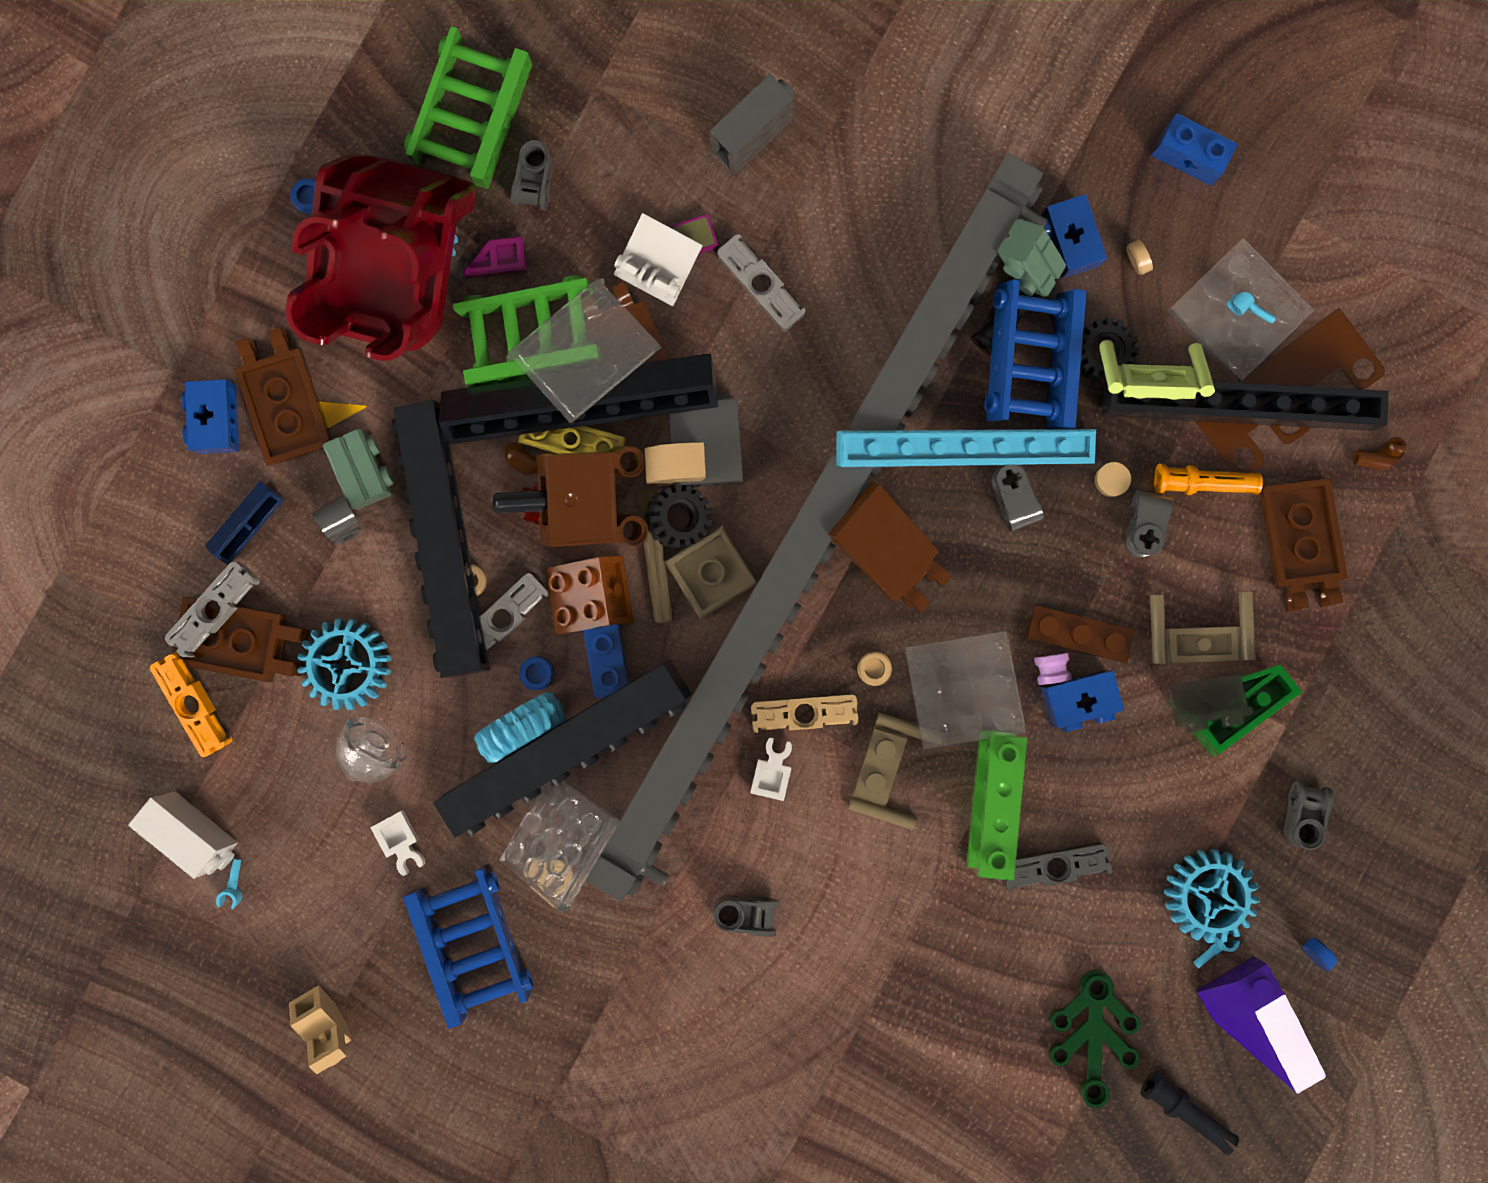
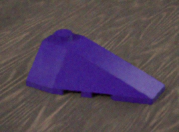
M1253 956L1196 990L1212 1020L1295 1093L1298 1094L1327 1077L1285 993L1265 962Z

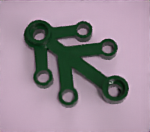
M1091 970L1080 979V993L1063 1009H1055L1049 1016L1050 1024L1059 1032L1067 1031L1072 1025V1019L1087 1006L1088 1019L1063 1043L1051 1045L1048 1055L1055 1065L1065 1066L1070 1062L1071 1055L1088 1040L1087 1079L1081 1083L1079 1092L1081 1098L1089 1107L1101 1108L1107 1104L1110 1098L1109 1088L1101 1080L1102 1040L1116 1053L1118 1062L1124 1068H1135L1140 1061L1138 1052L1132 1046L1126 1045L1103 1021V1005L1117 1018L1118 1026L1127 1034L1136 1033L1140 1029L1141 1022L1137 1015L1127 1011L1113 996L1114 984L1110 976L1101 970ZM1099 981L1101 989L1098 992H1091V984ZM1058 1015L1066 1016V1022L1063 1025L1055 1024V1019ZM1128 1017H1133V1026L1125 1028L1124 1020ZM1057 1050H1065L1063 1059H1054V1053ZM1126 1052H1133V1059L1130 1062H1123V1055ZM1092 1085H1097L1098 1092L1093 1096L1088 1095V1088Z

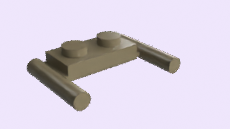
M1238 592L1239 627L1165 629L1164 595H1150L1153 664L1256 660L1253 592Z
M878 712L848 810L914 830L917 817L887 808L885 805L888 802L907 742V735L940 746L944 733Z

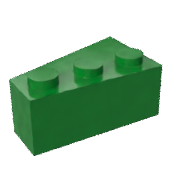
M1277 665L1175 698L1169 702V705L1208 754L1214 757L1221 754L1300 695L1302 690L1281 665Z

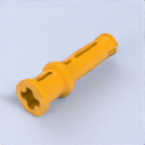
M1159 463L1154 473V490L1157 494H1163L1165 491L1183 492L1185 495H1192L1197 491L1259 494L1263 485L1262 474L1259 472L1198 470L1194 465L1176 468L1167 467L1166 464Z

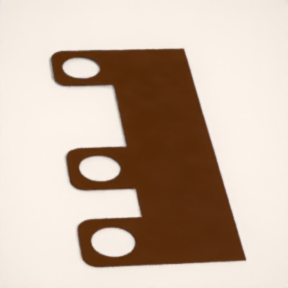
M1338 308L1238 383L1312 387L1340 366L1356 388L1366 389L1384 375L1385 369L1342 310ZM1362 358L1369 359L1375 367L1373 376L1367 380L1357 378L1353 372L1355 362ZM1195 421L1232 472L1252 473L1264 463V455L1248 435L1249 432L1259 425ZM1269 425L1284 444L1293 443L1310 429V427H1300L1294 434H1285L1279 426ZM1239 447H1247L1254 453V462L1248 468H1239L1233 462V453Z

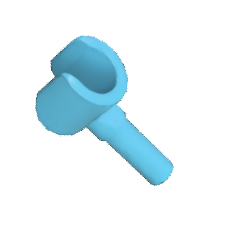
M1249 292L1235 294L1227 302V307L1238 316H1242L1248 309L1251 313H1254L1270 324L1276 319V316L1254 303L1255 299Z
M233 859L227 887L216 898V904L219 908L224 904L226 895L230 896L233 900L231 910L242 900V892L237 887L242 861L240 859Z
M1215 937L1210 948L1193 963L1199 969L1222 950L1228 952L1237 950L1240 941L1234 939L1225 946L1224 942Z

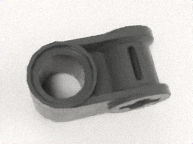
M531 140L526 142L520 149L516 175L511 190L512 206H518L521 203L538 206L541 211H546L548 208L554 161L543 142ZM536 153L545 155L544 162L541 165H529V159L532 155Z
M1005 465L993 472L991 485L998 500L1003 520L1010 532L1044 518L1038 498L1034 494L1027 474L1021 466ZM1006 473L1007 475L1015 476L1016 480L1011 483V486L1003 485L1002 479L1006 478Z
M1141 490L1135 492L1131 503L1130 522L1126 537V548L1132 556L1144 558L1159 552L1163 548L1167 525L1173 508L1172 497ZM1145 535V540L1150 542V546L1145 547V543L1139 541V537Z
M343 496L312 513L326 538L330 539L335 546L349 541L362 530Z
M1294 781L1288 795V809L1283 828L1284 838L1290 845L1297 848L1314 850L1324 843L1329 814L1332 810L1334 799L1331 788L1323 787L1322 789L1304 786L1303 782ZM1306 798H1312L1315 801H1309ZM1306 824L1309 828V837L1306 841L1302 842L1299 837V831Z
M726 895L718 898L714 903L712 909L714 922L721 930L762 937L776 936V929L773 926L775 908L779 906V900L758 896L741 897ZM734 906L738 910L735 919L724 921L719 917V911L722 907ZM764 910L763 922L761 923L762 911Z

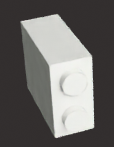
M176 791L151 797L128 825L193 879L206 873L211 875L217 868L220 871L224 869L233 859L235 854L231 851L238 844L235 839Z

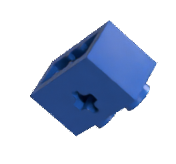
M1176 113L1165 127L1151 156L1211 186L1223 175L1238 144Z
M1086 194L1046 207L1041 214L1042 217L1047 219L1044 229L1066 264L1061 274L1062 279L1100 267L1107 260V255ZM1068 233L1070 237L1075 236L1077 240L1073 243L1072 239H1065L1064 236Z
M226 379L186 381L185 391L181 394V405L184 412H186L187 425L183 426L182 436L188 450L198 454L239 452L237 385ZM212 412L214 414L213 418H209L207 422H205V417L210 416Z
M619 624L583 630L595 698L606 697L630 682L621 626Z
M1104 670L1073 678L1070 681L1041 687L1051 727H1062L1063 732L1083 728L1082 722L1095 719L1096 723L1116 719L1115 713L1124 711L1114 670ZM1081 695L1090 699V702L1085 704V709L1076 705V702L1081 700Z

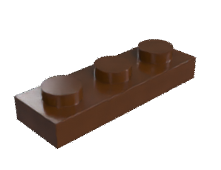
M1035 605L1033 606L1026 639L1127 664L1135 630Z

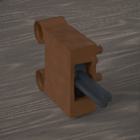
M616 446L609 451L539 454L537 455L539 490L495 493L492 500L494 512L503 514L540 511L541 545L548 547L602 543L638 546L647 538L648 526L644 519L639 516L629 514L616 515L615 475L623 477L638 476L645 467L644 454L641 450L632 446ZM626 452L630 456L631 463L628 469L623 470L620 466V458ZM628 521H631L634 530L632 535L626 539L623 535V527Z

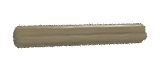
M653 489L641 490L637 493L640 517L644 519L647 525L650 524V519H645V513L650 512V508H647V505L650 501L654 500L653 496L656 492ZM649 530L648 536L644 541L654 621L656 623H666L672 621L673 617L663 545L660 544L661 540H654L652 537L654 531Z

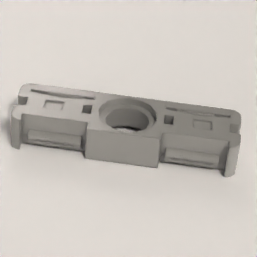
M735 235L718 250L719 261L781 331L787 332L796 321H800L804 317L805 307L800 310V305L785 290L784 283L762 259L757 262L759 259L742 241L741 235ZM766 275L771 281V287L765 292L756 291L752 287V280L755 276Z
M229 563L166 634L165 641L170 646L177 647L176 652L181 657H194L195 655L192 652H195L211 633H216L237 610L238 607L235 604H238L253 587L252 584L259 585V578L243 563ZM211 600H215L219 604L220 612L215 619L211 620L205 614V606Z
M525 574L480 616L487 650L496 643V639L501 642L526 619L523 614L526 615L543 599V595L549 597L548 589L533 574ZM499 609H506L511 615L510 624L503 629L496 627L493 623V615Z

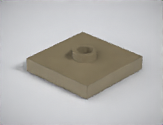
M723 526L701 538V541L690 545L665 561V564L700 619L708 616L758 584Z

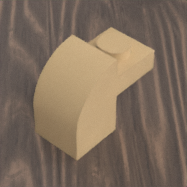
M704 442L665 444L645 448L647 483H657V487L671 486L674 482H695L705 479Z
M319 985L289 1002L290 1026L307 1042L308 1066L316 1075L347 1057L346 1044L352 1041L348 1025L334 1001Z

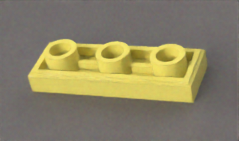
M587 426L522 434L519 436L518 443L551 453L561 454L609 451L613 447L624 446L626 438ZM572 434L576 435L577 442L574 445H567L566 438Z

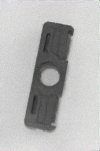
M1098 842L1016 857L1014 881L1004 880L1005 887L1013 892V887L1039 884V882L1043 886L1077 881L1078 876L1100 873L1102 871L1109 875L1112 873V865L1107 857L1110 855L1107 845ZM1053 858H1061L1065 862V871L1060 876H1051L1048 873L1047 865Z

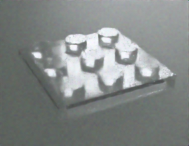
M1242 238L1167 311L1239 383L1315 310ZM1249 292L1255 299L1254 303L1276 316V319L1270 324L1254 313H1251L1248 309L1242 316H1238L1227 307V302L1235 294Z
M1007 631L905 648L923 750L988 740L991 734L1012 736L1026 733Z
M565 779L555 786H552L551 782L542 786V793L535 798L499 861L552 907L567 913L620 821Z

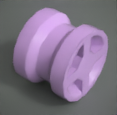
M1068 653L1034 658L1035 665L1039 667L1040 675L1037 678L1038 685L1073 680L1072 673L1067 670Z

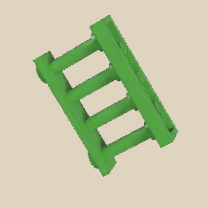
M451 26L448 35L443 36L438 48L440 58L414 131H409L406 136L404 149L412 164L419 166L422 155L425 153L468 168V172L471 173L470 177L475 185L489 189L528 79L532 62L528 52L515 48L512 58L503 60L462 46L463 39L458 28ZM460 59L501 73L502 78H504L501 89H496L493 92L452 78L451 74L456 60ZM448 90L491 105L493 112L489 122L480 123L440 109L445 91ZM434 121L479 136L482 143L478 153L474 152L470 155L429 141L428 138Z
M578 275L567 276L562 279L561 283L485 298L482 295H471L464 297L463 302L454 303L453 308L456 313L462 318L469 317L476 359L473 369L463 370L465 384L469 387L552 376L606 365L604 352L588 340L581 295L594 293V290L587 278H582ZM568 298L575 344L572 346V350L560 352L555 347L548 302ZM535 304L542 351L539 352V356L527 358L526 355L522 354L515 308ZM502 311L509 357L506 358L504 363L494 364L489 359L483 314Z
M979 730L966 864L967 867L978 868V877L1014 881L1027 738L1016 737L1013 733Z

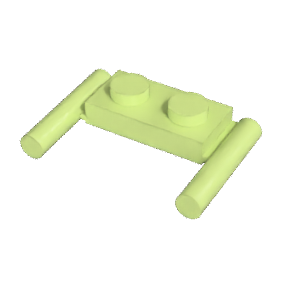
M1105 340L1099 345L1108 389L1113 394L1123 390L1124 397L1139 399L1145 397L1169 398L1177 400L1195 399L1196 392H1200L1202 396H1211L1215 392L1204 351L1199 343H1193L1188 348L1193 368L1192 366L1122 364L1121 366L1117 363L1114 346L1111 341Z

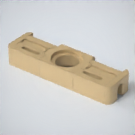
M852 694L757 701L751 705L752 725L756 733H758V728H761V730L785 729L787 725L789 730L823 728V723L825 725L848 724L851 720L853 725L858 723L857 698ZM800 704H809L814 709V717L808 723H800L795 718V710Z

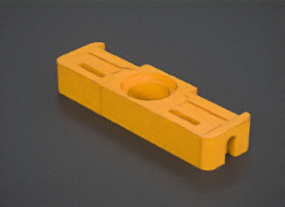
M177 652L164 657V659L150 666L153 676L201 757H206L232 742V737L227 739L222 726L215 714L212 713L216 709L200 681L194 682L193 676ZM187 695L195 697L198 701L199 709L196 713L188 711L185 707L184 699Z

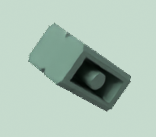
M1022 219L1016 220L1008 232L1009 237L1003 240L997 250L1005 263L1003 270L1014 277L1015 280H1020L1019 291L1027 296H1033V294L1043 297L1048 296L1056 283L1054 280L1059 279L1066 264L1043 226Z
M356 429L322 445L347 504L351 509H361L393 494L390 485L394 484V480L386 465L381 467L376 454L381 453V450L373 434L367 435V432L362 429Z

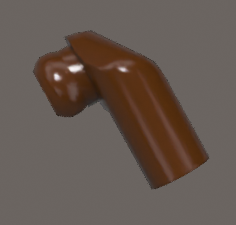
M1393 437L1375 452L1358 449L1354 455L1353 463L1355 466L1388 470L1404 456L1407 447L1406 442L1402 438Z
M516 442L506 446L504 456L509 466L524 475L538 473L537 456H531L523 450L521 444Z

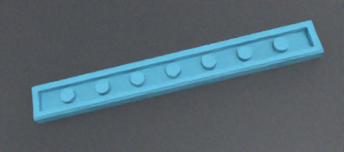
M1096 429L837 431L836 466L1095 464Z

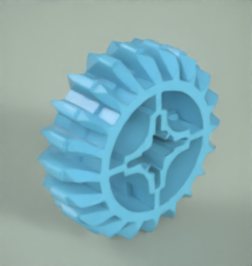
M337 618L334 621V628L329 622L322 623L323 634L318 630H312L310 634L315 642L304 641L302 643V646L308 649L309 653L298 655L299 660L306 661V667H300L297 671L299 674L307 673L309 677L304 679L301 685L303 687L313 685L314 687L310 691L309 696L316 698L322 693L320 705L327 706L332 700L333 710H340L343 703L347 710H354L356 701L361 707L368 705L366 694L372 699L378 698L379 693L374 686L385 688L387 682L381 679L380 676L381 674L390 675L392 671L389 668H383V662L392 660L391 655H381L380 652L388 647L387 642L376 644L375 642L381 635L380 632L373 631L367 636L370 625L362 623L357 629L356 619H349L345 626L343 619ZM344 636L343 644H339L338 650L334 655H322L330 642ZM355 639L367 650L370 663L362 661L358 657L357 645L354 644ZM348 657L346 661H350L351 665L359 667L343 670V668L339 667V664L331 663V661H340ZM320 666L331 671L332 684H335L334 689L323 678ZM356 673L368 674L366 680L359 688L346 693V687L351 684L352 677Z
M543 693L478 731L474 737L478 745L477 749L482 756L484 755L488 763H495L563 723L566 718L562 710L563 706L553 693Z
M1210 849L1207 857L1205 851L1197 850L1196 861L1189 855L1184 856L1187 866L1184 868L1179 864H1175L1174 869L1179 872L1177 878L1171 875L1167 877V881L1174 884V887L1164 890L1165 895L1173 897V900L1165 903V907L1168 910H1176L1170 919L1174 923L1181 922L1179 930L1185 934L1191 931V937L1197 941L1203 936L1207 943H1213L1215 937L1220 939L1221 942H1227L1228 931H1230L1232 936L1240 937L1237 927L1241 925L1249 928L1250 924L1245 920L1246 916H1257V912L1251 909L1250 906L1251 903L1257 904L1260 902L1259 897L1251 895V892L1256 891L1259 886L1257 883L1249 881L1254 875L1253 872L1249 869L1242 870L1244 862L1240 859L1233 860L1231 853L1224 852L1220 856L1218 850ZM1214 869L1213 874L1209 873L1205 881L1201 883L1192 882L1202 872ZM1228 875L1235 886V900L1230 898L1227 893L1229 881L1226 879ZM1202 890L1207 893L1209 891H1212L1213 893H1216L1218 897L1224 899V901H1220L1217 899L1212 901L1206 898L1207 896L1201 894L1199 891ZM1188 892L1196 897L1197 904L1195 910L1197 914L1195 918L1188 907ZM1220 910H1230L1229 913L1223 918L1214 922H1209L1210 919L1215 918L1216 914Z

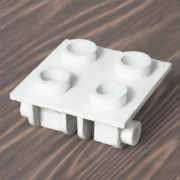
M642 213L623 255L620 254L615 262L614 267H616L613 275L674 306L703 245Z

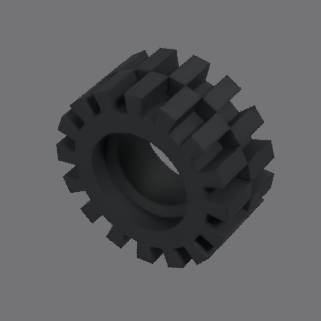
M1106 318L1104 321L1102 319L1095 320L1083 329L1080 369L1084 372L1082 376L1086 379L1092 377V382L1096 383L1106 380L1103 363L1098 361L1093 354L1094 343L1102 338L1110 339L1116 344L1118 349L1116 357L1118 365H1135L1137 361L1135 356L1139 353V347H1135L1138 339L1137 336H1131L1130 333L1133 330L1130 326L1124 328L1123 321L1113 322V318Z
M680 484L663 489L653 496L654 500L650 501L647 505V508H650V512L645 513V519H650V524L647 526L648 531H654L652 535L654 540L660 539V544L663 546L670 545L671 548H680L701 541L700 537L706 536L708 533L706 527L711 526L712 520H708L707 516L712 514V510L705 507V504L709 503L707 498L701 499L699 497L702 494L701 491L698 489L691 490L692 486H681ZM673 504H681L689 512V524L683 530L675 529L668 521L667 513Z

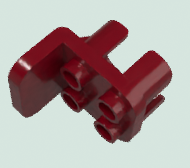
M350 154L323 164L316 176L312 216L303 220L296 227L293 234L292 252L300 255L308 253L305 283L291 290L286 300V318L292 331L301 339L318 345H328L341 335L369 342L366 346L365 356L379 361H390L398 358L406 351H414L425 346L438 334L442 326L457 220L474 210L477 186L459 177L370 155Z

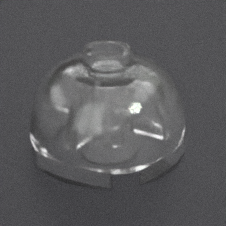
M361 717L359 721H353V718L347 721L335 741L334 752L335 759L347 778L355 782L376 784L390 778L398 770L407 756L406 746L403 741L398 745L391 738L396 734L391 728L380 721L369 717Z

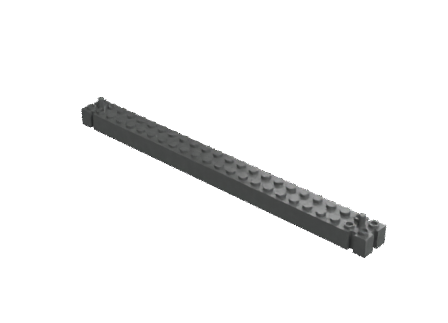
M1007 152L846 431L904 430L906 425L900 422L903 416L910 418L923 397V395L918 393L919 388L923 387L926 389L940 367L939 364L935 363L937 357L943 360L957 338V335L952 333L953 329L961 330L975 307L969 303L972 299L977 302L992 277L986 272L988 270L994 272L1002 259L997 250L1003 240L1009 237L1008 232L1014 222L1022 219L1043 227L1047 223L1046 218L1030 210L1043 189V186L1038 184L1044 174L1043 172ZM835 449L592 868L586 882L620 902H623L627 894L632 897L635 895L644 876L660 886L665 884L669 874L652 865L663 845L658 839L662 833L669 836L680 816L675 811L679 803L687 805L696 789L697 784L692 782L697 772L704 775L714 758V754L709 752L715 742L721 745L732 725L727 723V720L732 711L739 715L749 695L744 693L750 681L757 684L764 672L766 665L762 664L761 661L767 651L774 654L784 636L778 633L784 622L792 623L801 608V605L796 603L801 592L806 595L809 594L819 576L813 571L818 563L825 565L834 551L836 545L831 543L832 539L828 533L870 485L866 483L868 476L876 477L882 466L838 467L836 466Z

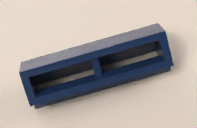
M260 481L207 542L205 547L214 557L229 565L284 501L282 496L270 485ZM269 496H271L270 500L264 505V507L253 518V520L249 522L248 520L254 515V513L265 502V500ZM244 526L245 529L241 532V534L230 545V547L225 552H223L225 547L230 543V541Z

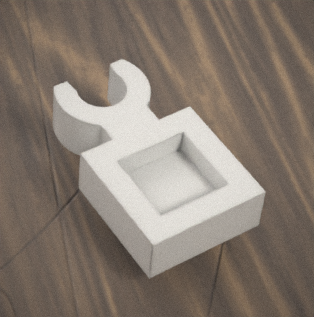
M769 737L766 742V752L769 755L768 761L758 759L750 793L784 801L792 767L782 765L783 759L790 755L792 745L791 742L787 741L784 751L776 753L772 749L774 738Z
M404 810L371 827L386 858L393 854L397 855V870L402 876L410 873L406 866L408 858L414 859L418 867L425 865V858L422 853L413 850L411 846L419 838Z

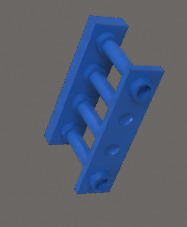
M1010 280L998 284L993 296L995 315L989 389L984 402L987 412L986 421L1009 420V412L1045 416L1047 419L1046 429L1075 428L1086 291L1069 290L1057 294L1056 300L1019 295L1020 280ZM1017 309L1053 314L1055 317L1054 334L1016 329ZM1015 343L1051 348V368L1013 363ZM1012 377L1048 382V402L1010 398Z
M487 865L481 866L475 871L477 881L434 896L425 895L422 887L409 892L403 897L448 1029L461 1025L467 1018L466 1012H469L470 1007L515 991L520 1003H523L531 996V989H534L533 979L529 970H523L497 895V891H500L498 878L494 871L489 872ZM483 893L489 913L444 929L436 927L432 914H435L436 909ZM494 926L500 946L454 962L452 959H447L443 948L447 945L446 942ZM502 959L506 960L512 978L468 994L459 993L455 982L458 979V975Z

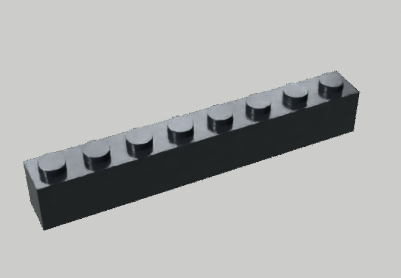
M709 353L441 391L439 424L450 445L718 407L717 378L712 355Z
M1107 380L1103 382L1101 416L1372 431L1387 426L1389 391L1213 381L1215 392L1211 396H1202L1200 392H1196L1195 399L1173 400L1169 398L1145 397L1139 399L1124 397L1123 390L1113 394L1108 389Z
M432 399L393 408L395 418L392 419V429L395 437L399 438L401 451L397 455L400 469L405 472L407 484L404 485L403 492L407 504L411 506L413 517L409 520V527L412 536L417 540L418 551L415 553V561L418 570L422 572L424 585L421 586V596L424 604L428 605L430 618L427 619V630L430 638L434 639L436 652L433 653L434 668L436 672H440V678H454L490 671L451 446L448 444L439 424L440 403Z
M669 658L443 794L433 804L454 838L464 832L471 836L486 826L484 820L494 815L496 820L514 810L512 804L522 798L524 803H527L542 793L540 787L544 784L551 782L552 786H555L571 776L568 770L579 764L581 769L591 765L599 759L597 753L603 749L608 748L610 752L618 749L628 742L626 736L637 730L639 735L650 730L657 725L655 718L665 712L668 717L677 714L687 707L684 701L692 693Z

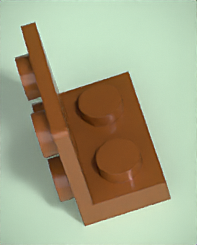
M623 555L596 557L546 568L553 622L557 635L634 622Z

